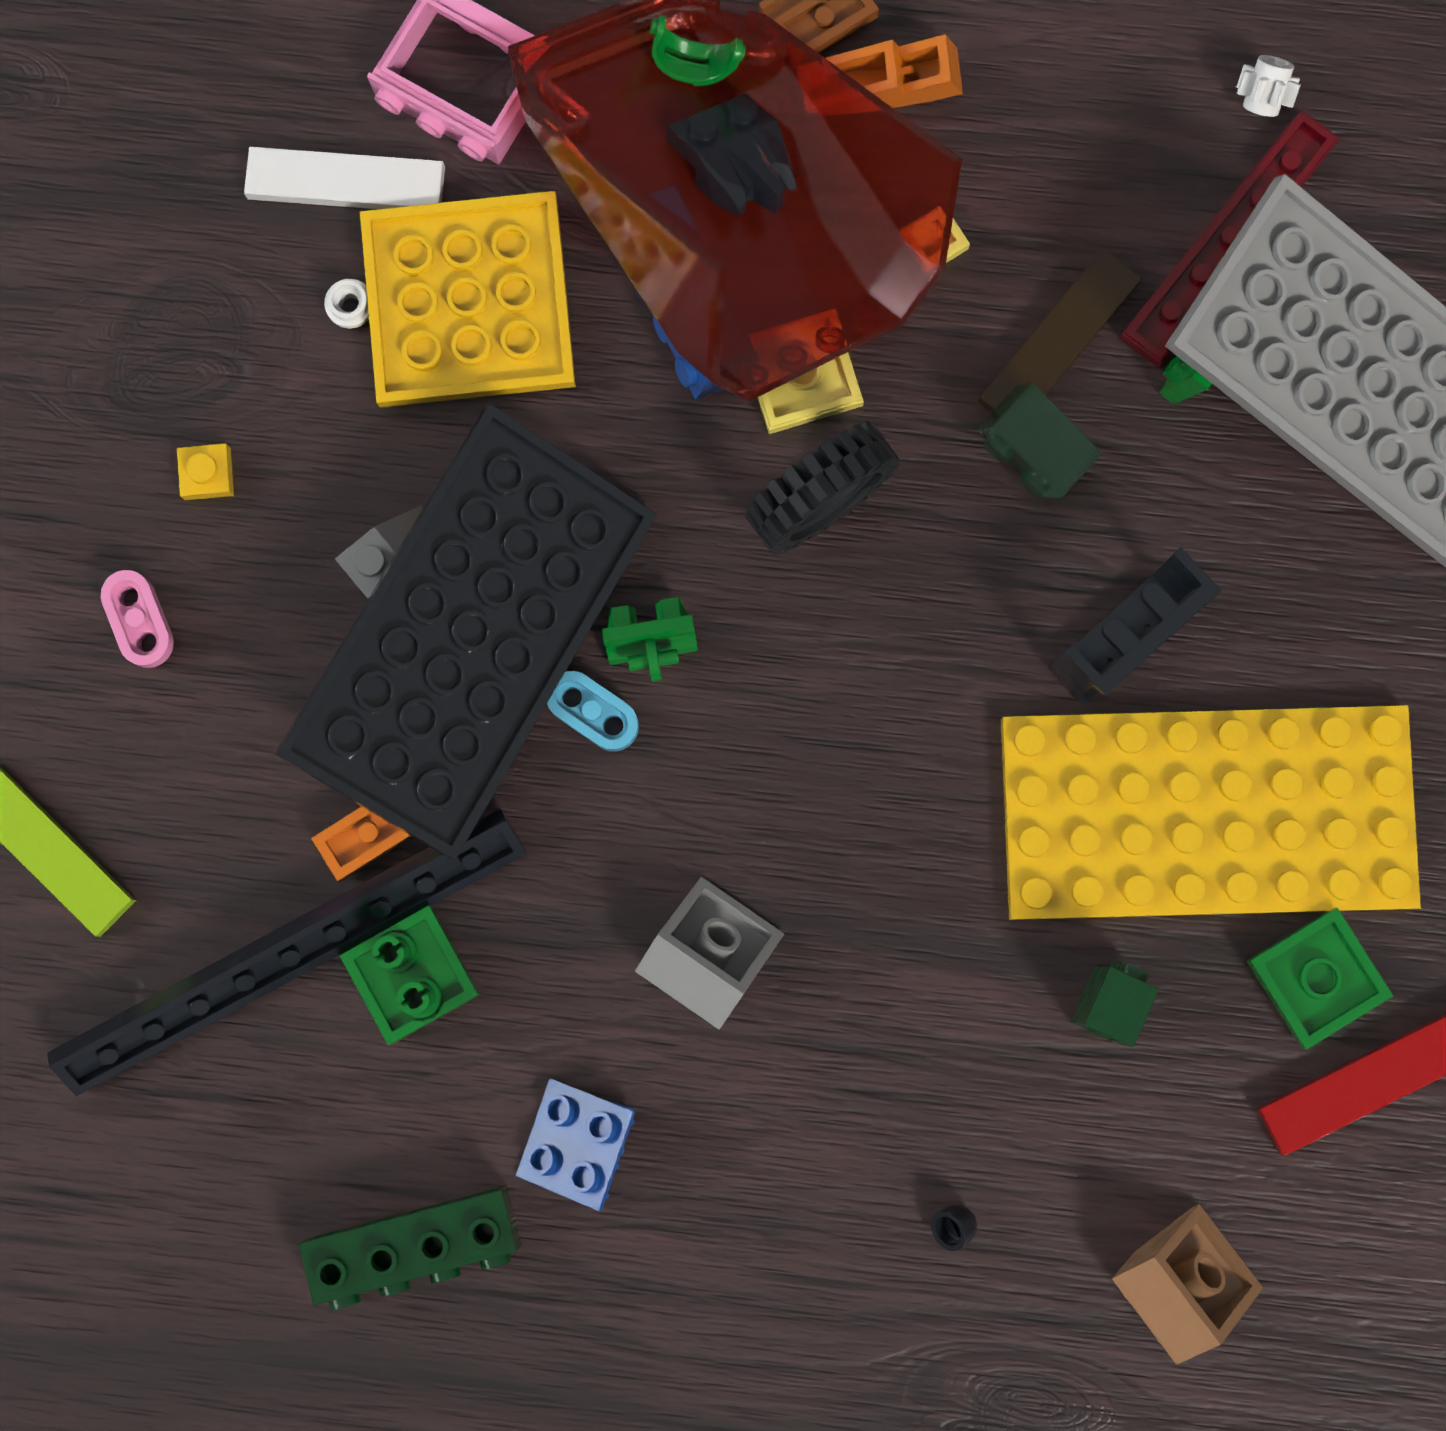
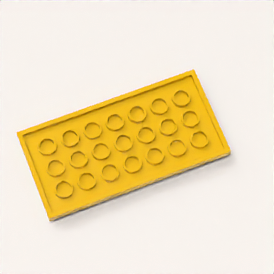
M1408 705L1014 716L1001 718L1009 920L1324 912L1334 908H1338L1339 911L1421 909Z

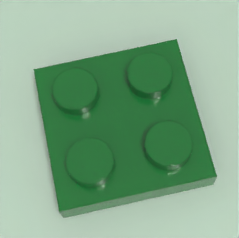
M1338 908L1323 913L1247 960L1248 965L1300 1048L1304 1050L1309 1049L1393 997V994Z

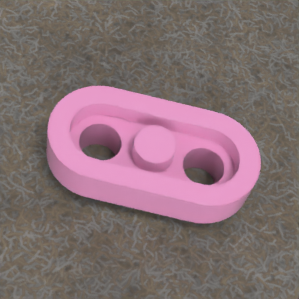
M121 570L110 575L102 586L101 602L121 653L128 661L140 667L152 668L161 665L171 655L174 639L153 585L147 578L131 570ZM136 590L138 592L137 602L132 606H126L124 603L126 593ZM148 635H154L156 638L155 647L151 651L144 652L142 649L143 639Z

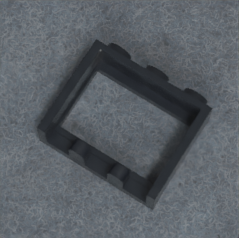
M1180 547L1150 578L1074 646L1071 645L1048 669L1083 706L1099 691L1104 695L1109 693L1222 590Z

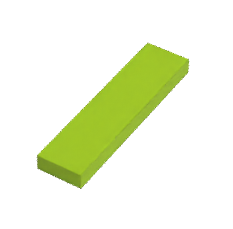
M0 766V842L95 937H101L128 910L136 899Z

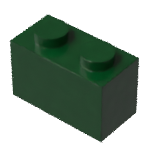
M1120 961L1119 964L1112 962L1110 967H1095L1070 1023L1115 1044L1134 1047L1159 989L1146 983L1149 977L1148 973Z

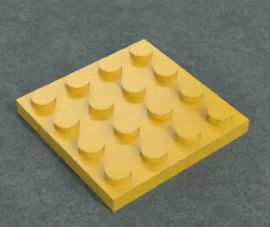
M556 191L360 211L376 403L380 408L576 387Z

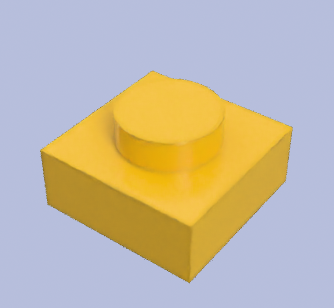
M226 443L177 448L181 498L186 501L234 496L231 448Z

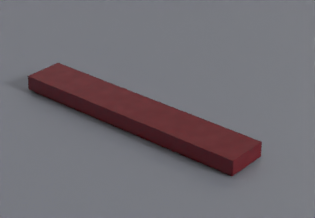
M1301 109L1127 326L1119 339L1159 368L1171 353L1165 347L1166 343L1273 179L1285 174L1302 188L1340 138Z

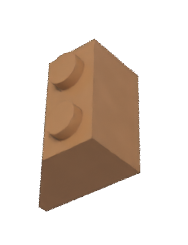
M1200 1204L1190 1208L1137 1249L1112 1278L1124 1297L1136 1310L1176 1365L1221 1345L1263 1289L1262 1285Z

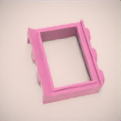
M417 0L372 73H368L367 78L375 94V101L389 112L399 115L402 110L415 117L417 125L430 135L441 138L445 134L459 142L458 147L471 158L483 161L486 157L499 165L556 73L558 64L553 45L472 0ZM437 12L459 24L465 31L481 36L499 46L512 57L517 56L530 64L492 127L399 75Z

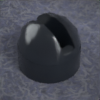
M950 1205L933 1216L931 1230L934 1238L943 1248L957 1251L967 1245L976 1235L977 1221L975 1215L963 1205Z

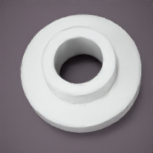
M343 279L329 288L325 296L324 306L332 322L342 328L350 329L362 326L369 320L367 289L363 282L356 279ZM355 298L359 301L358 307L354 311L345 312L342 310V305L347 299Z

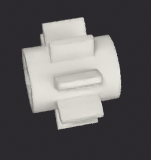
M1260 55L1255 67L1244 64L1237 84V94L1245 96L1243 107L1253 113L1269 117L1278 116L1281 105L1293 108L1301 86L1299 84L1300 78L1292 76L1295 66L1287 60L1269 55Z

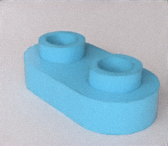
M566 671L547 702L551 712L559 720L604 750L620 751L629 747L636 739L639 730V722L634 710L623 700L583 673L577 671ZM570 690H577L582 694L580 704L575 707H568L564 704V696ZM611 718H618L623 722V729L617 735H609L605 732V723Z

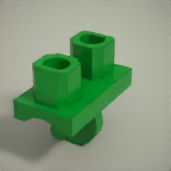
M679 597L660 600L655 604L657 620L638 623L635 607L626 605L610 608L608 628L602 629L609 665L628 663L630 671L649 668L651 681L657 682L662 681L660 666L678 664V654L698 651L692 614L687 615L682 600Z

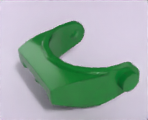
M659 15V18L654 17L652 19L649 33L654 35L652 58L659 69L672 79L693 84L696 87L711 85L730 75L744 58L746 45H743V40L735 38L730 43L717 45L690 41L675 35L665 27L666 16Z

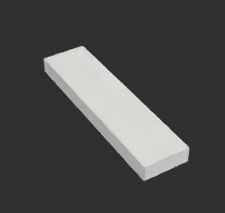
M249 147L244 195L248 200L368 209H387L442 203L445 165L443 161Z

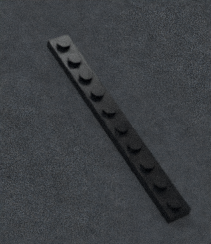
M499 809L477 822L456 860H451L430 847L47 1052L49 1067L77 1097L374 937L428 905L431 906L526 855L522 842L502 809Z

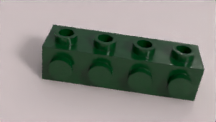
M507 1185L309 1237L299 1243L313 1306L329 1302L330 1310H337L361 1302L360 1293L379 1289L381 1297L404 1292L411 1289L409 1280L429 1275L431 1283L450 1280L461 1275V1266L480 1262L481 1270L499 1267L512 1262L510 1253L517 1252L522 1246Z

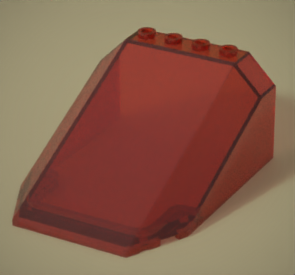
M625 0L508 46V56L525 121L679 355L715 385L747 401H751L903 325L946 267L962 158L766 14L749 10L746 17L724 11L720 9V0ZM659 15L666 16L665 27L675 35L690 41L717 45L730 43L735 38L743 40V45H746L744 58L730 75L711 85L696 87L693 84L672 79L659 69L652 58L654 35L649 33L652 19L654 17L659 18ZM746 93L776 119L779 124L795 172L797 189H784V205L776 214L754 201H746V211L737 217L714 204L695 186L696 169L666 142L667 126Z

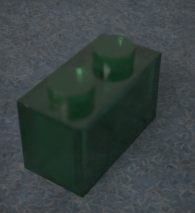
M1033 383L1016 386L977 428L987 439L984 442L987 451L998 461L1004 464L1009 462L1021 474L1018 478L1021 485L1037 498L1042 496L1044 498H1062L1102 454Z

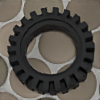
M867 421L862 425L859 423L854 425L849 431L845 429L838 433L832 441L829 439L819 445L818 450L813 453L809 451L801 457V462L795 466L790 465L783 471L784 475L781 478L773 479L767 485L768 489L760 492L754 498L755 501L749 504L747 507L748 511L745 512L744 516L771 554L785 553L791 548L794 549L800 546L806 539L809 541L816 537L823 528L827 530L833 526L835 520L841 516L844 518L852 512L851 509L855 505H861L868 499L867 495L876 492L882 486L881 483L887 481L893 475L892 472L897 470L901 461L873 422Z

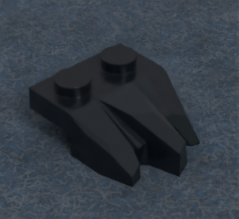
M746 93L667 126L666 142L696 169L695 186L714 204L737 217L746 211V201H754L776 214L784 205V189H797L795 172L779 124L776 119Z

